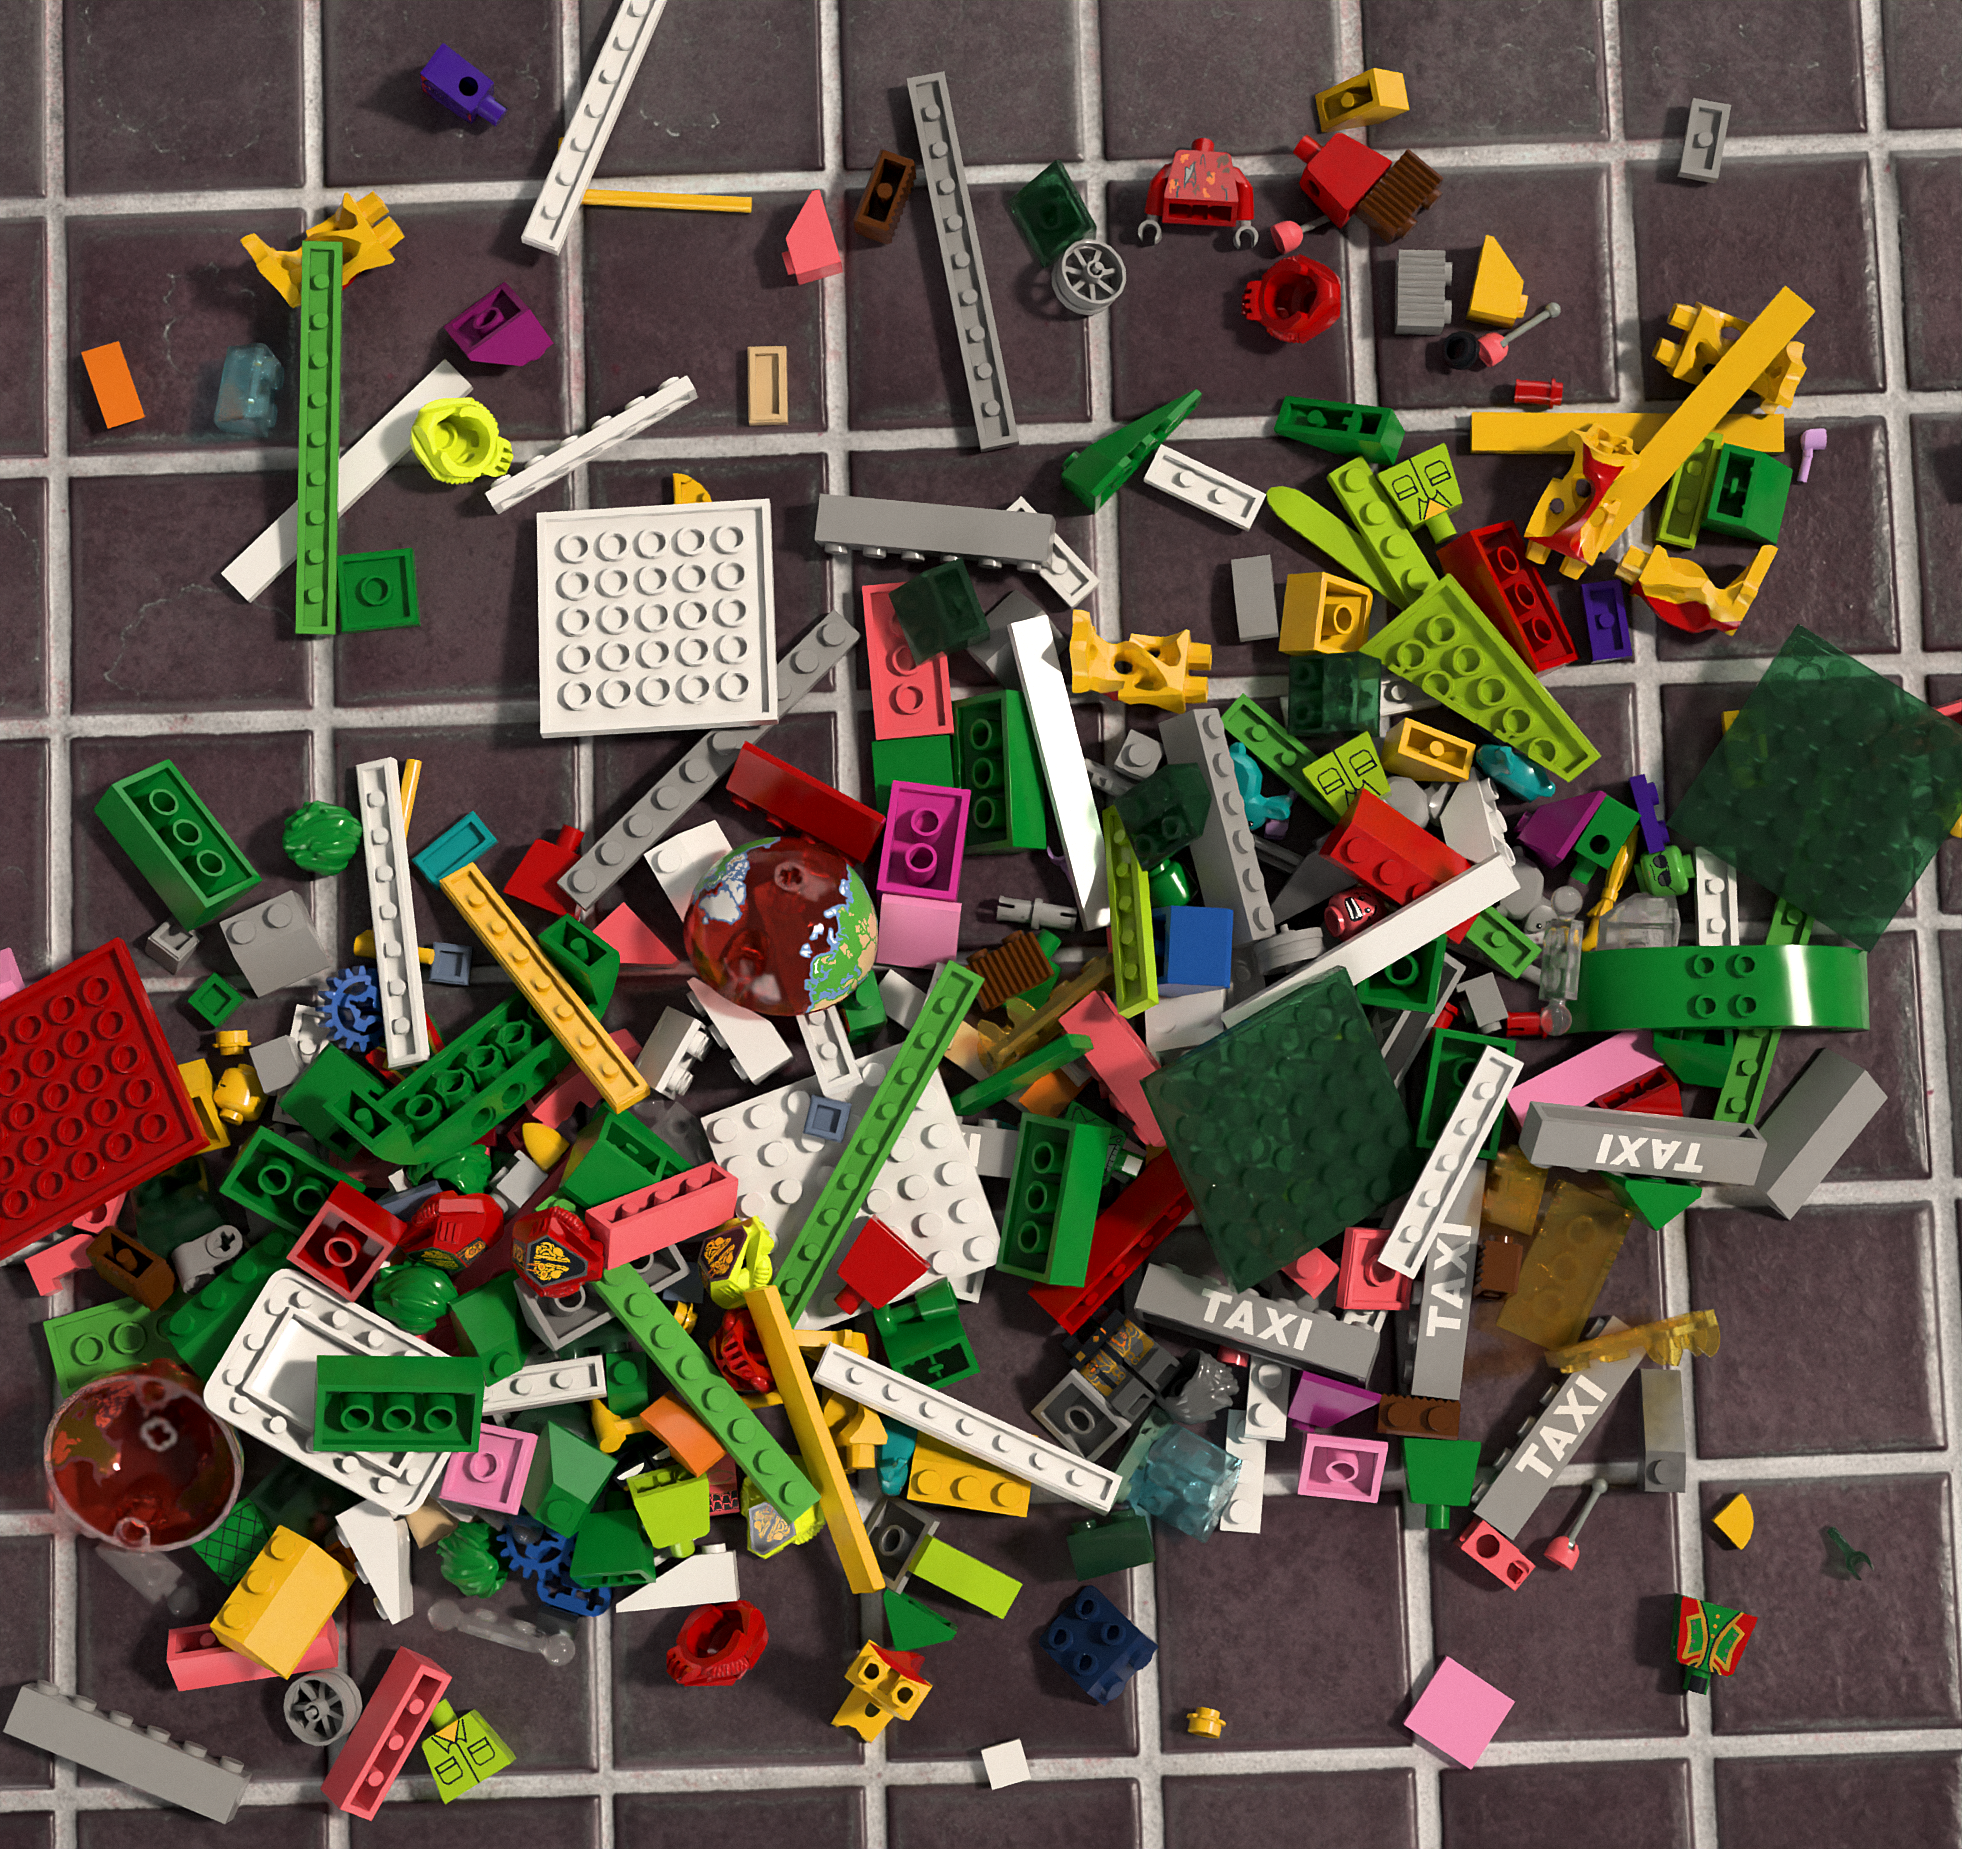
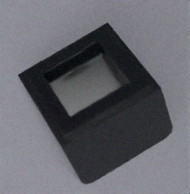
M544 1603L538 1610L536 1629L540 1633L573 1642L583 1615Z

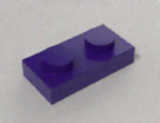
M1621 580L1581 584L1579 589L1591 664L1631 658L1633 655Z
M1645 774L1630 777L1627 784L1634 810L1641 815L1638 825L1640 826L1645 851H1648L1649 854L1664 851V844L1669 843L1670 840L1664 819L1657 821L1653 807L1659 805L1655 783H1647Z

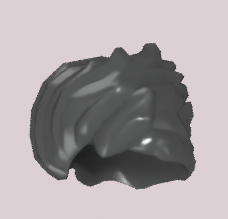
M1195 1348L1187 1352L1182 1359H1178L1183 1368L1160 1393L1154 1389L1157 1403L1173 1420L1188 1426L1215 1419V1412L1217 1410L1232 1406L1233 1401L1229 1396L1236 1395L1239 1392L1238 1382L1234 1379V1375L1231 1374V1367H1225L1224 1363L1213 1359L1211 1354H1205L1202 1350Z

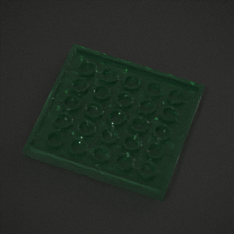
M1797 623L1666 822V825L1867 953H1870L1962 814V726Z
M1335 966L1139 1080L1231 1292L1238 1295L1343 1232L1346 1227L1353 1226L1412 1190L1426 1163L1421 1147L1415 1146V1132L1348 971L1344 966Z

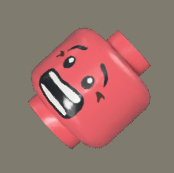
M1360 886L1337 893L1331 897L1328 907L1324 911V919L1330 934L1345 942L1367 929L1370 924L1374 925L1384 919L1387 911L1381 897L1376 896L1367 887Z

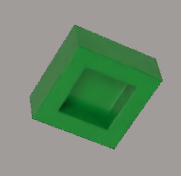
M214 972L189 998L188 1002L216 1028H220L246 999L218 973Z

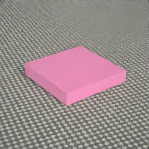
M883 893L876 963L935 970L937 962L946 965L950 959L956 962L962 903Z
M481 1423L478 1452H451L439 1498L517 1515L538 1436L532 1433Z
M1445 1655L1402 1723L1469 1769H1472L1515 1701Z

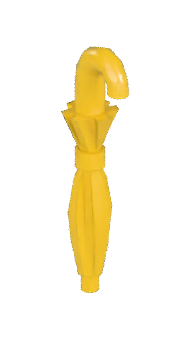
M1637 824L1607 870L1605 888H1603L1600 896L1601 900L1586 914L1589 918H1592L1586 936L1583 939H1578L1576 937L1577 930L1571 927L1566 928L1565 937L1567 945L1576 952H1587L1593 949L1601 940L1606 926L1610 925V923L1614 924L1613 903L1616 902L1617 892L1622 888L1631 872L1636 855L1639 837L1637 834L1640 826Z

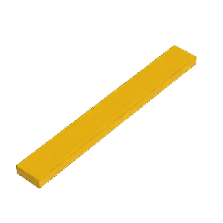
M1786 285L1638 454L1643 458L1640 467L1633 473H1627L1619 477L1610 486L1604 499L1614 501L1617 498L1622 500V504L1606 541L1600 550L1603 554L1815 313L1811 306ZM1598 509L1591 515L1590 523L1593 526H1599L1603 522L1605 517L1604 511Z
M1472 412L1470 415V453L1575 454L1574 449L1568 446V436L1571 429L1574 428L1587 432L1593 423L1597 422L1615 434L1633 439L1632 449L1636 454H1639L1674 413ZM1726 414L1711 431L1723 434L1721 446L1727 443L1761 451L1767 455H1782L1784 453V414H1774L1773 416L1768 414Z
M471 862L439 880L441 890L614 1112L619 1114L649 1096V1085L476 865Z
M768 1285L752 1288L743 1292L813 1486L822 1497L819 1499L852 1593H876L885 1588V1582L777 1286Z

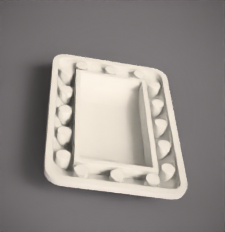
M281 1269L275 1272L269 1278L207 1382L203 1392L206 1407L225 1421L388 1511L401 1516L416 1512L423 1504L451 1452L313 1451L317 1355L451 1356L360 1305L350 1302L342 1295L299 1271Z

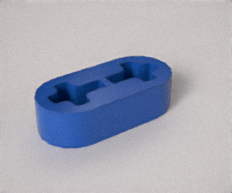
M560 1568L562 1574L561 1584L573 1588L571 1594L559 1592L556 1597L550 1595L551 1588L545 1586L546 1581L541 1582L539 1579L537 1581L536 1589L542 1601L589 1617L599 1616L607 1611L612 1604L613 1595L611 1588L604 1587L599 1588V1596L604 1598V1603L597 1604L594 1609L589 1608V1600L577 1596L578 1590L591 1592L593 1589H583L569 1577L570 1570ZM552 1571L547 1572L546 1580H553L556 1577Z

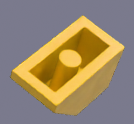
M1377 68L1367 70L1315 95L1321 131L1325 133L1380 124L1409 111L1403 73Z
M1486 235L1481 246L1466 320L1511 329L1516 317L1523 319L1528 296L1522 295L1524 281L1494 236Z
M1405 717L1386 732L1380 763L1384 770L1405 778H1411L1413 781L1466 782L1469 779L1476 745Z

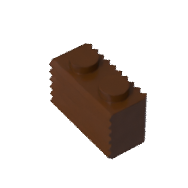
M880 149L853 219L854 230L857 234L887 245L892 243V237L895 236L894 230L898 228L897 223L900 222V215H903V208L906 207L905 202L908 201V194H911V187L914 186L913 181L917 179L913 160Z
M1407 149L1359 203L1355 215L1388 244H1391L1397 236L1404 240L1417 225L1418 221L1414 217L1422 208L1427 211L1431 210L1443 195L1439 189L1444 178L1411 150Z
M1018 930L1001 940L1003 947L990 954L984 948L965 959L968 964L965 968L985 978L976 995V999L984 1014L1055 977V973L1033 932L1024 935L1022 930Z
M108 1226L86 1249L87 1257L102 1279H105L107 1283H111L112 1286H116L123 1293H127L135 1301L138 1300L140 1304H143L145 1308H149L150 1311H156L179 1286L180 1282L174 1276V1273L171 1272L172 1269L169 1268L166 1260L114 1226Z
M1489 1235V1240H1483L1482 1245L1477 1248L1471 1298L1506 1302L1518 1293L1522 1245L1513 1244L1512 1237L1503 1235Z
M1378 1393L1382 1396L1380 1402L1375 1405L1374 1432L1458 1440L1461 1404L1458 1400L1426 1398L1424 1396L1417 1397L1415 1395L1409 1396L1397 1393L1395 1395L1393 1393Z

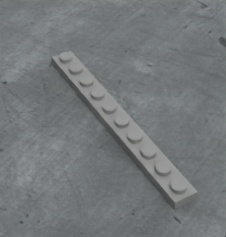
M945 72L907 78V86L981 452L1017 446L1019 445V438Z
M833 609L777 664L779 720L861 640L862 635L836 610ZM774 725L712 728L557 881L558 886L587 912L644 853L735 765L744 742L747 741L755 745Z

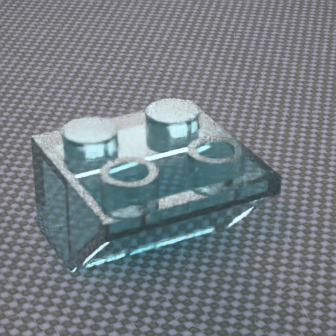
M251 343L227 347L214 416V423L221 431L267 438L269 427L274 428L278 413L277 405L274 404L276 390L282 389L285 373L281 363L266 344Z
M1174 1423L1150 1448L1137 1506L1205 1544L1236 1490L1243 1460Z

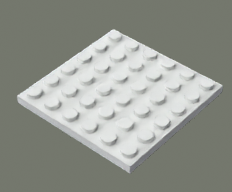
M770 499L537 513L540 733L542 738L779 724Z
M904 1042L856 1059L855 1061L863 1083L829 1096L833 1099L852 1103L842 1143L803 1133L812 1094L825 1096L817 1075L700 1118L718 1166L723 1167L738 1178L735 1209L737 1218L744 1221L758 1215L760 1220L766 1225L765 1228L769 1230V1236L775 1242L773 1249L768 1254L772 1265L773 1281ZM938 1067L794 1330L817 1331L872 1310V1305L865 1300L852 1315H849L833 1299L847 1285V1282L836 1271L862 1229L874 1214L931 1264L925 1274L889 1301L888 1304L912 1296L915 1292L945 1277L948 1278L949 1282L996 1264L1001 1235Z

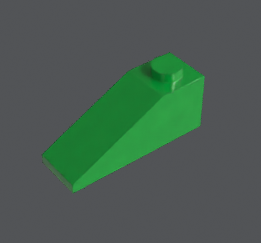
M1285 396L1274 427V431L1277 434L1350 459H1355L1362 455L1367 463L1394 466L1405 435V430L1392 408Z
M646 1351L606 1353L609 1410L613 1414L620 1416L621 1420L640 1416L639 1414L653 1404L651 1357ZM644 1431L626 1435V1439L620 1448L613 1453L616 1454L637 1441H640L646 1451L642 1438L650 1435L652 1432Z

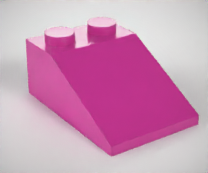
M893 780L876 889L877 906L881 907L883 893L957 903L971 790Z

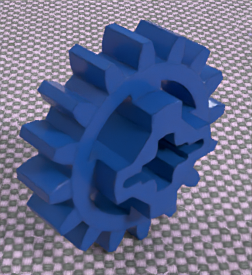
M353 966L352 971L349 968L339 969V979L328 977L325 980L330 987L329 991H318L317 995L325 1000L324 1005L315 1007L316 1012L324 1013L325 1019L321 1020L318 1026L330 1028L326 1039L328 1041L340 1039V1049H350L352 1047L354 1052H364L366 1046L369 1049H375L380 1045L379 1039L385 1040L378 969L369 968L366 971L364 966ZM358 982L357 986L352 987L350 993H343L348 986ZM358 1002L357 1006L360 1009H362V1012L367 1013L368 1015H361V1011L357 1009L355 1005H352L350 1003ZM367 1025H375L369 1032L360 1035L361 1032L366 1031Z
M524 1506L519 1509L517 1515H512L513 1517L510 1521L500 1520L499 1524L507 1530L506 1534L497 1536L499 1543L507 1544V1548L503 1549L500 1555L503 1559L514 1558L509 1565L513 1572L523 1567V1577L529 1580L533 1573L537 1572L539 1580L545 1582L547 1572L552 1571L557 1578L562 1577L560 1567L563 1564L571 1568L572 1559L570 1556L574 1553L578 1532L568 1539L536 1519L529 1522L522 1521L530 1515ZM543 1528H546L547 1534L554 1541H541L540 1545L537 1546V1542L528 1532L532 1534L534 1532L541 1533ZM515 1537L525 1541L527 1546L524 1553L525 1558L517 1551ZM553 1552L561 1553L555 1559L542 1563L545 1556Z

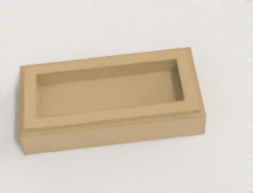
M747 347L749 426L788 425L787 347Z

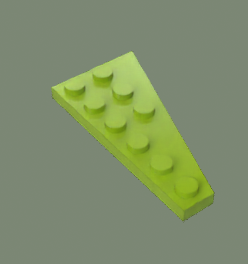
M1451 574L1444 576L1358 649L1361 653L1375 659L1398 676L1407 679L1421 688L1422 691L1468 720L1490 731L1500 740L1522 751L1529 758L1567 782H1571L1601 757L1591 742Z

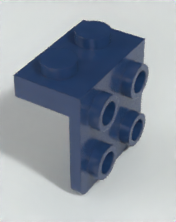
M1093 1585L1085 1587L1039 1639L1040 1646L1086 1693L1104 1706L1123 1692L1127 1681L1138 1670L1143 1669L1149 1664L1153 1653L1159 1647Z

